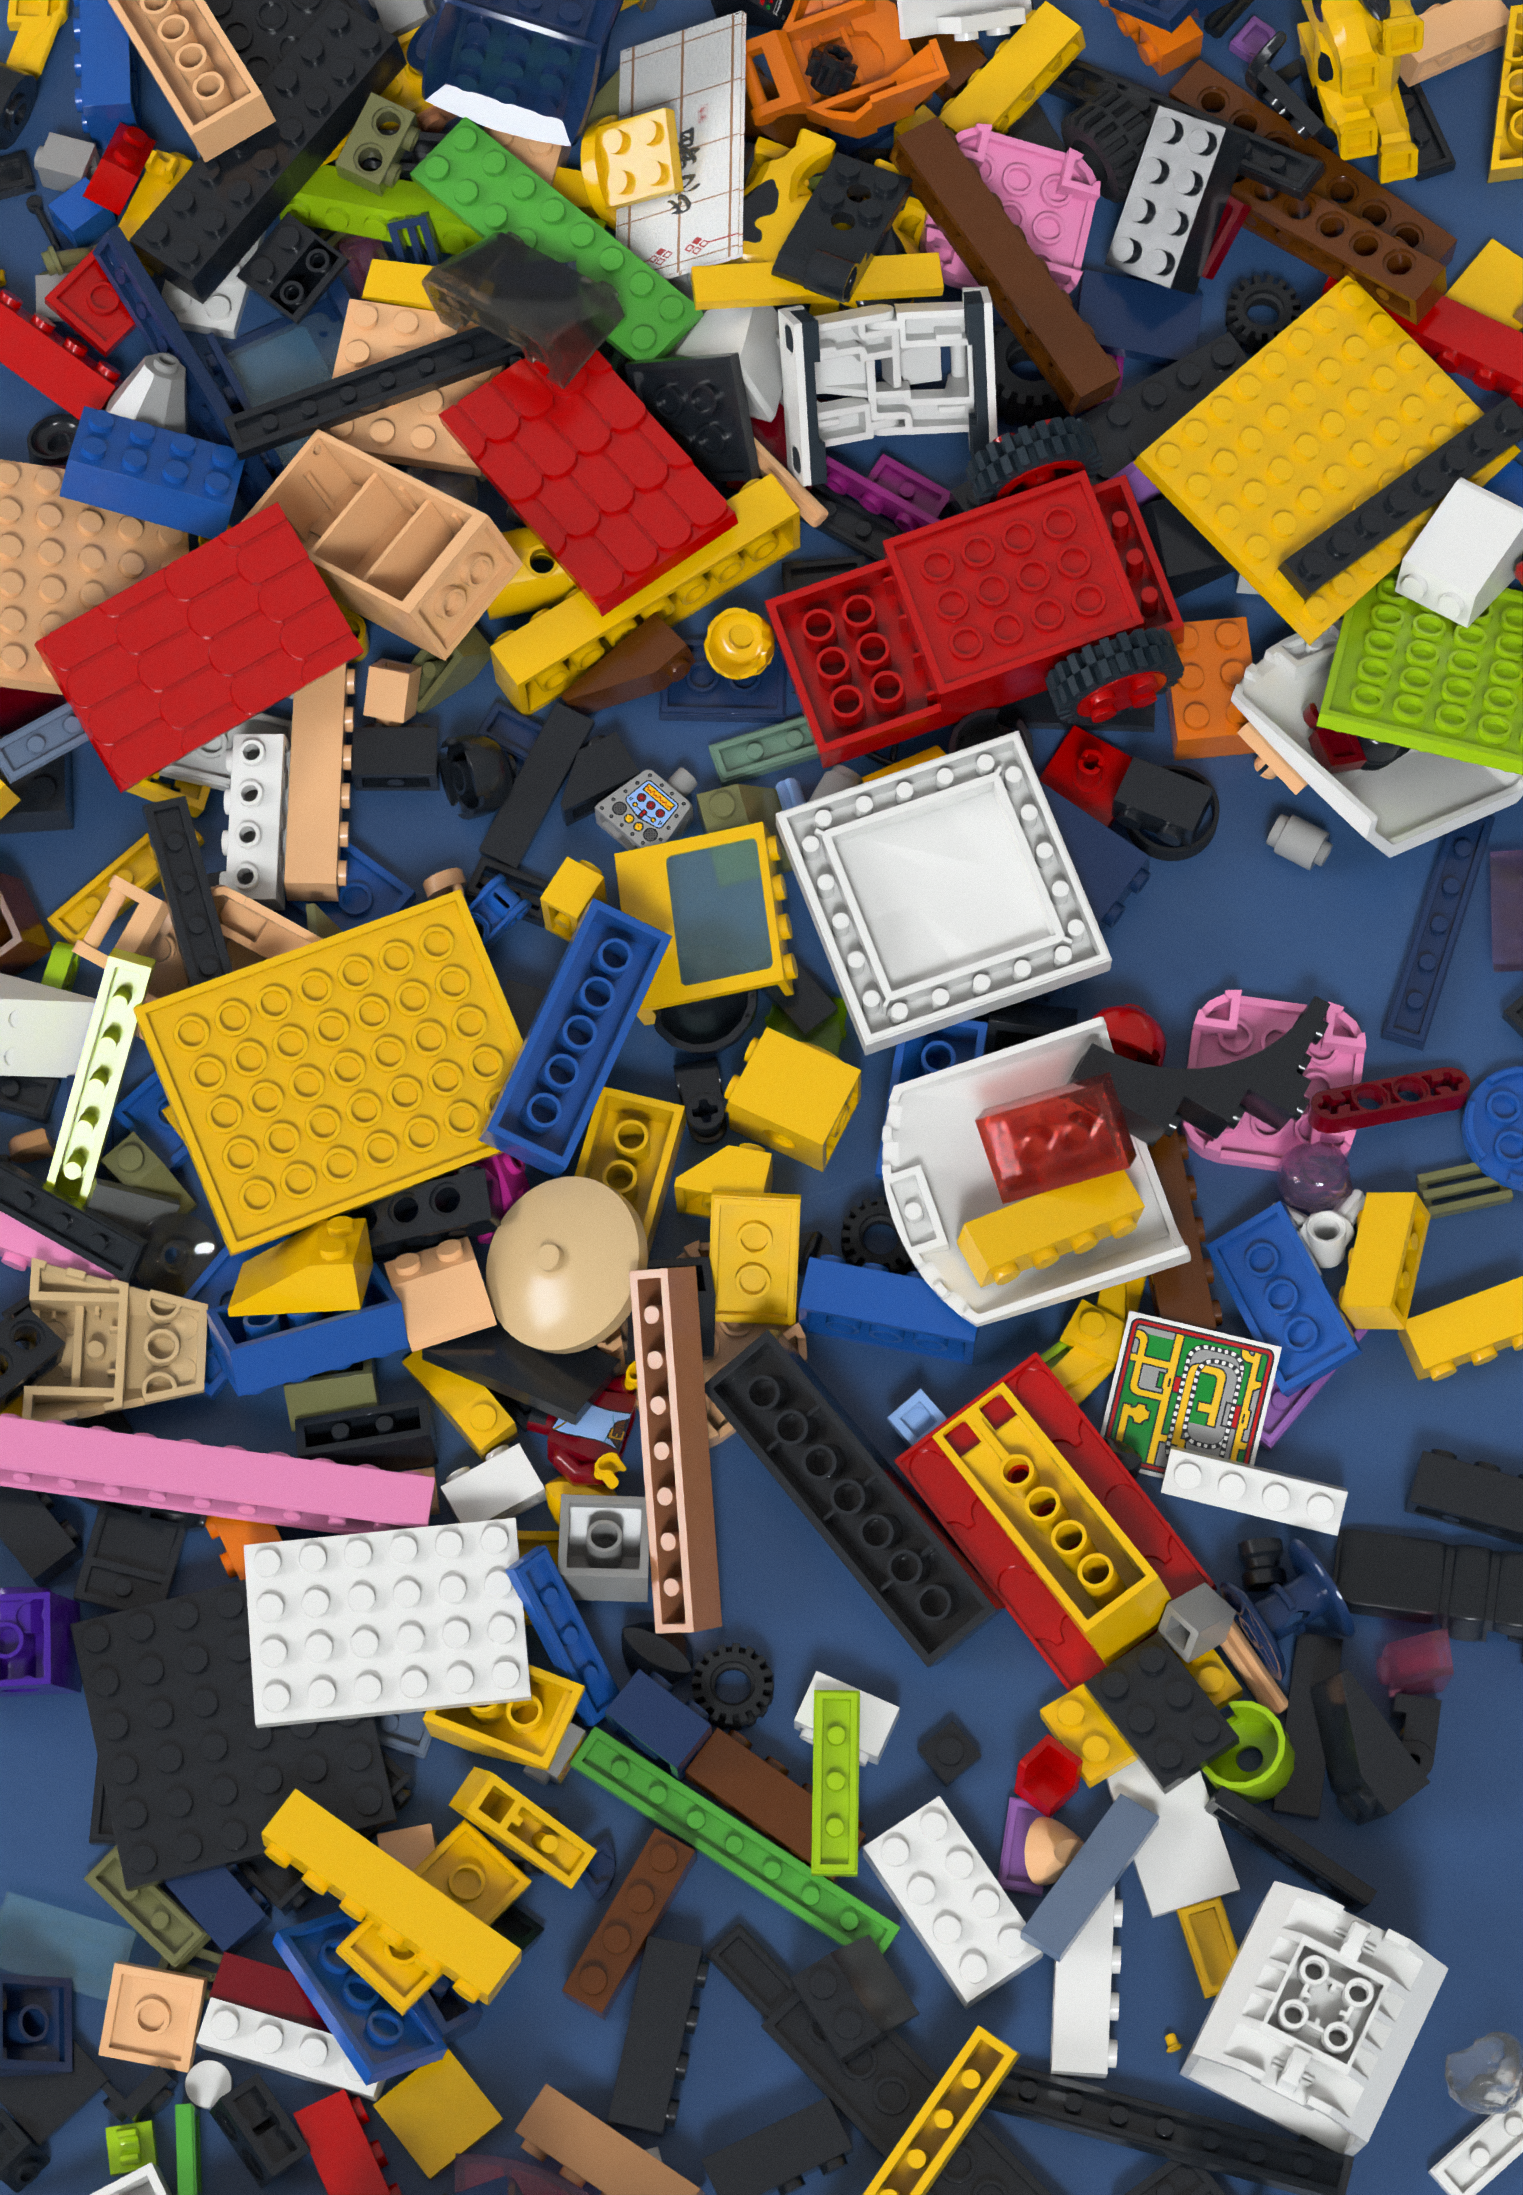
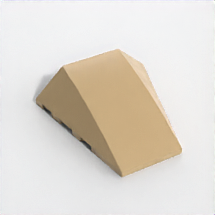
M32 1257L29 1294L31 1309L66 1344L61 1363L33 1386H24L23 1419L40 1422L47 1420L68 1422L205 1392L208 1326L206 1310H208V1304L152 1289L150 1291L129 1286V1283L123 1281L102 1279L87 1275L85 1271L70 1267L68 1269L47 1264V1261ZM30 1343L29 1350L35 1348L32 1343Z

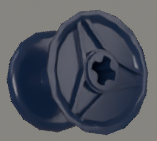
M1295 1538L1291 1540L1288 1547L1290 1562L1297 1576L1282 1586L1274 1583L1269 1587L1270 1593L1254 1603L1238 1585L1230 1581H1222L1220 1584L1222 1598L1236 1610L1234 1621L1268 1672L1280 1681L1286 1673V1664L1278 1641L1293 1632L1296 1635L1303 1634L1306 1631L1305 1625L1320 1616L1337 1634L1346 1638H1351L1355 1634L1353 1619L1336 1584L1314 1553L1301 1540ZM1296 1612L1303 1613L1300 1620L1286 1628L1284 1627L1291 1615Z

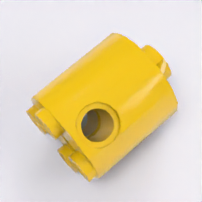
M528 527L501 532L523 565L487 608L489 620L557 606L565 600V597L572 590L578 588ZM544 559L549 561L553 568L547 573H537L531 568V565L536 560Z

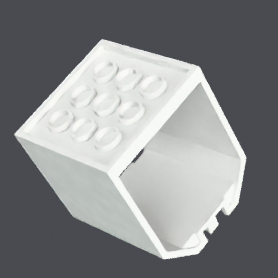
M1274 1881L1255 1914L1179 2074L1298 2136L1302 2133L1337 2153L1353 2157L1369 2142L1449 1968L1411 1939L1391 1929L1384 1931L1344 1911L1345 1906L1321 1894Z

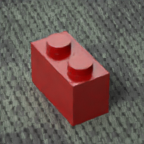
M120 122L83 197L120 216L156 141L149 138L141 129L127 126Z

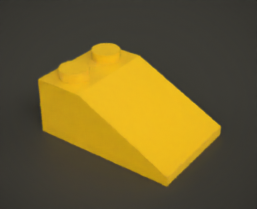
M338 1216L330 1220H324L242 1263L227 1309L229 1317L361 1310L374 1264L366 1218L352 1219L347 1216Z
M529 1664L532 1700L426 1711L423 1721L430 1736L474 1753L549 1771L586 1688L584 1685Z

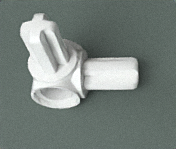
M1354 1189V1191L1348 1190L1332 1211L1314 1212L1310 1216L1286 1205L1318 1267L1332 1268L1343 1261L1345 1248L1355 1234L1353 1226L1357 1222V1215L1364 1207L1366 1196H1364L1363 1191L1359 1189Z

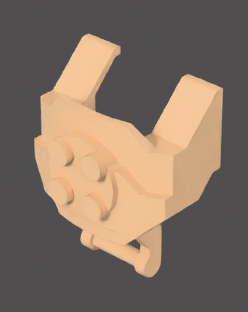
M113 875L108 884V887L111 888L84 939L82 941L77 940L72 952L105 969L108 956L98 951V948L126 897L139 904L114 948L156 959L144 1004L189 988L166 900H160L126 880ZM225 885L210 887L233 972L323 939ZM138 1026L136 1036L144 1040Z

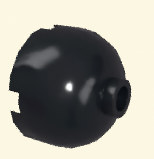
M465 733L447 737L441 745V749L448 747L447 758L440 759L439 763L442 784L451 806H455L459 802L464 813L458 815L462 819L467 820L495 812L508 799L513 786V778L517 775V767L513 756L507 754L504 747L488 735Z

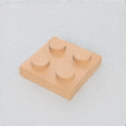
M124 1961L115 1962L98 2055L156 2067L161 2066L162 2068L187 2073L190 2072L194 2062L196 2040L200 2028L208 1978Z

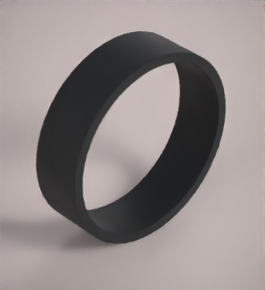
M1178 765L1160 766L1213 788L1210 782L1195 770ZM1213 788L1210 801L1213 813L1212 825L1203 837L1192 843L1190 848L1186 846H1161L1145 838L1139 830L1126 827L1130 839L1141 851L1159 860L1181 861L1197 855L1208 846L1217 829L1220 806L1216 791Z

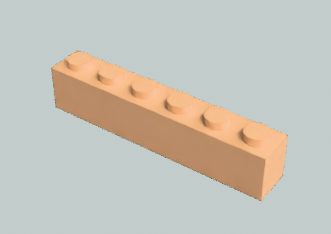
M348 663L293 694L284 875L287 901L338 902L339 886H347V860H340L341 847H349V822H342L343 809H350L351 783H344V770H352V745H346V732H353L354 707H347L348 694H355L356 669H348Z

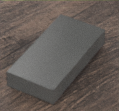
M99 1178L94 1179L85 1205L137 1235L162 1243H166L180 1207L178 1198Z

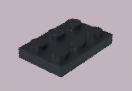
M1158 1632L1083 1683L1086 1692L1164 1794L1170 1792L1240 1743L1237 1733Z

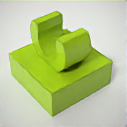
M152 2120L105 2128L111 2176L130 2174L151 2162L159 2167L155 2125Z

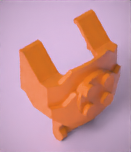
M794 0L791 12L782 30H773L746 40L745 87L753 107L751 116L756 126L770 124L777 117L785 114H806L810 122L830 128L833 132L860 139L877 133V128L915 115L914 108L950 78V74L936 38L929 40V44L916 55L913 54L909 40L900 39L898 10L896 5L889 0ZM828 44H836L846 48L853 56L851 63L858 65L850 90L847 92L840 88L839 93L835 96H826L817 92L810 84L812 77L805 75L813 50L816 48L823 52L824 47ZM763 53L779 94V98L771 101L767 100L753 62L755 56Z

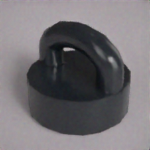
M820 1231L805 1232L799 1236L798 1274L805 1277L809 1257L819 1259L820 1255H833L830 1242Z

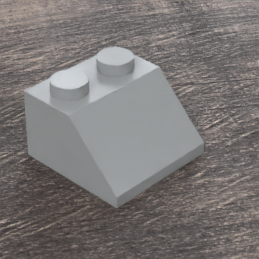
M561 1494L557 1569L573 1600L648 1602L650 1553L646 1498L637 1496Z

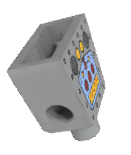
M682 767L678 768L666 782L654 771L646 769L594 807L596 824L628 851L680 840L693 821V807L686 797L695 789L698 783Z

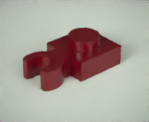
M1310 703L1303 711V719L1314 730L1308 740L1318 763L1330 774L1360 769L1367 759L1356 735L1316 726L1319 712L1315 703Z

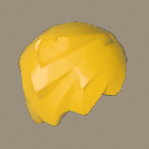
M735 607L724 610L707 626V636L703 642L704 652L711 667L722 676L735 680L761 674L767 665L771 663L775 651L774 633L770 623L759 614Z

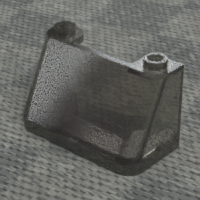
M510 231L506 234L503 232L491 234L433 267L421 281L441 323L457 330L461 325L466 327L472 321L520 347L527 361L534 363L537 360L545 363L550 369V372L546 375L547 379L562 389H565L625 317L624 311L617 300L619 294L612 285L603 280L596 282L526 245L519 236Z

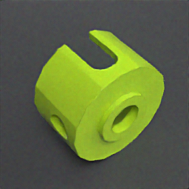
M1253 1701L1229 1702V1705L1234 1714L1226 1719V1721L1239 1736L1240 1743L1204 1767L1202 1771L1217 1790L1224 1786L1249 1804H1257L1273 1798L1287 1785L1294 1771L1295 1751L1290 1737L1284 1730L1280 1720L1267 1707ZM1249 1748H1255L1263 1755L1261 1766L1252 1772L1243 1771L1238 1766L1239 1755Z

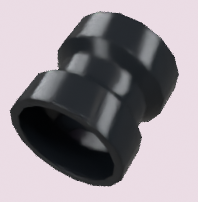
M1256 1538L1238 1544L1239 1559L1244 1562L1245 1572L1241 1576L1244 1591L1265 1592L1269 1591V1587L1274 1583L1282 1586L1288 1582L1286 1570L1279 1566L1280 1558L1284 1553L1280 1538Z

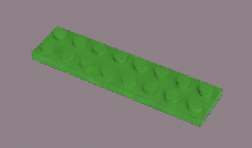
M466 116L410 173L413 182L515 266L576 261L584 323L630 361L664 358L704 316L702 310H695L694 302Z

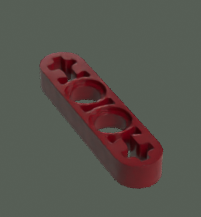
M1443 1067L1317 1092L1312 1097L1307 1116L1308 1122L1317 1131L1332 1134L1457 1110L1466 1103L1471 1085L1470 1079L1463 1071L1457 1068ZM1403 1091L1413 1092L1419 1096L1420 1100L1406 1101L1398 1093ZM1371 1099L1377 1102L1380 1107L1377 1109H1367L1362 1107L1358 1101Z

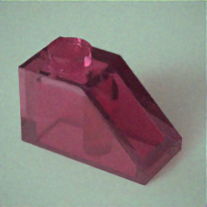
M1448 1629L1435 1630L1387 1643L1382 1652L1383 1657L1377 1658L1379 1684H1387L1388 1697H1394L1396 1693L1418 1695L1443 1692L1454 1675Z

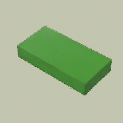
M192 2103L175 2104L178 2195H202L200 2110Z

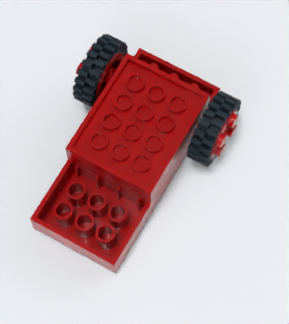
M1061 417L1035 422L1031 429H1028L1027 425L1018 428L1019 433L1017 434L1008 432L995 438L986 445L987 450H979L975 454L976 459H970L965 471L978 508L882 541L885 556L883 560L765 601L768 619L823 769L959 722L963 717L975 711L998 708L1047 690L1061 721H1068V723L1072 724L1077 721L1088 723L1091 719L1094 723L1103 722L1120 715L1123 709L1129 708L1131 711L1135 708H1142L1154 703L1157 700L1156 695L1164 694L1168 691L1167 687L1176 685L1178 683L1177 679L1182 678L1184 667L1175 645L1184 642V623L1126 474L1091 486L1089 478H1094L1097 474L1096 470L1101 469L1103 459L1088 422H1085L1082 418L1075 420V417H1067L1062 421Z

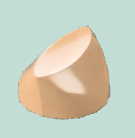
M1044 1816L1036 1818L1027 1833L1024 1849L1025 1865L1032 1882L1038 1886L1056 1883L1083 1846V1840L1070 1828L1057 1820Z

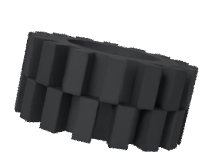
M1260 275L1252 277L1251 285L1245 279L1240 282L1239 289L1235 287L1232 290L1227 304L1225 327L1228 326L1227 332H1230L1233 337L1235 336V340L1240 347L1243 343L1246 344L1245 353L1252 355L1254 348L1260 351L1301 315L1300 298L1295 299L1296 291L1293 287L1286 291V281L1280 279L1278 285L1273 284L1274 276L1267 275L1266 282H1261ZM1254 306H1268L1277 312L1279 319L1275 324L1261 326L1251 322L1247 312Z
M877 1196V1202L872 1203L870 1198L862 1200L861 1207L858 1208L855 1205L850 1209V1216H845L843 1229L841 1230L842 1255H845L846 1264L863 1267L865 1263L880 1264L889 1268L890 1273L900 1275L905 1274L907 1267L911 1269L913 1262L901 1242L888 1202H885V1197ZM874 1225H886L895 1231L898 1241L893 1250L885 1254H876L866 1248L863 1236Z
M732 1643V1647H725L724 1644L718 1645L716 1651L711 1653L709 1650L703 1655L704 1659L702 1662L698 1661L695 1666V1674L692 1676V1691L695 1703L710 1715L708 1721L718 1724V1728L726 1730V1727H733L734 1730H742L741 1726L747 1724L749 1727L753 1726L759 1717L763 1718L765 1716L767 1708L772 1704L773 1675L771 1668L767 1666L766 1659L762 1655L758 1656L755 1653V1649L747 1646V1649L740 1647V1643ZM726 1671H740L748 1677L751 1683L748 1696L741 1702L727 1703L721 1700L715 1691L717 1679Z

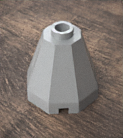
M168 353L145 356L110 397L105 411L177 433L187 434L186 368L179 363L175 356Z

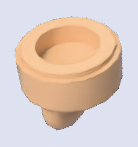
M456 867L443 870L424 880L422 886L427 898L431 900L460 889L464 896L463 887L467 885V881L462 869Z

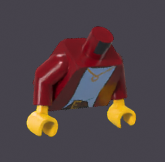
M636 1361L629 1365L625 1374L617 1376L612 1380L577 1425L532 1407L527 1423V1431L548 1436L547 1459L571 1485L579 1487L601 1484L614 1489L619 1484L617 1479L618 1471L625 1472L627 1470L622 1459L636 1420L637 1395H633L636 1389L638 1390Z

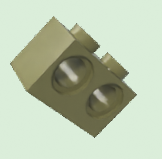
M371 92L335 163L338 176L382 197L387 186L393 188L400 177L402 165L399 162L405 151L411 152L419 139L421 130L417 128L416 113ZM386 122H395L400 125L398 132L393 135L387 136L379 132V128ZM375 157L382 161L381 166L375 171L369 172L361 168L362 162L367 158Z

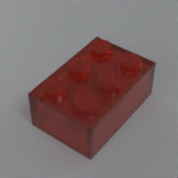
M1110 1072L985 1108L975 1119L1003 1204L1130 1168L1137 1157Z

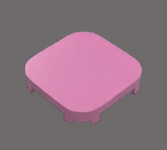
M977 123L973 128L960 131L955 135L960 150L968 160L976 164L980 171L981 179L990 192L996 193L1001 199L1005 213L1013 224L1018 225L1023 230L1027 244L1037 257H1041L1049 268L1050 276L1059 289L1065 290L1070 295L1083 273L1081 266L1096 201L1100 197L1101 181H1096L1093 170L1082 159L1084 154L1072 148H1069L1064 153L992 132V125ZM926 211L920 236V253L939 252L943 283L961 290L963 287H980Z
M1225 990L1223 995L1208 1001L1201 1010H1198L1191 1033L1187 1069L1225 1065L1262 1051L1280 1039L1293 1027L1307 1005L1241 996L1242 990ZM1328 1002L1330 1006L1323 1020L1327 1021L1329 1025L1318 1044L1314 1045L1311 1043L1306 1051L1312 1058L1302 1075L1311 1080L1304 1094L1310 1101L1297 1122L1290 1119L1278 1131L1245 1112L1234 1130L1227 1126L1217 1139L1181 1119V1132L1185 1134L1188 1146L1202 1158L1221 1164L1298 1175H1322L1337 1168L1348 1156L1357 1130L1332 1134L1322 1133L1309 1124L1307 1116L1312 1097L1317 1092L1361 1083L1364 1055L1367 1048L1365 1032L1362 1033L1357 1022L1343 1011V1006Z

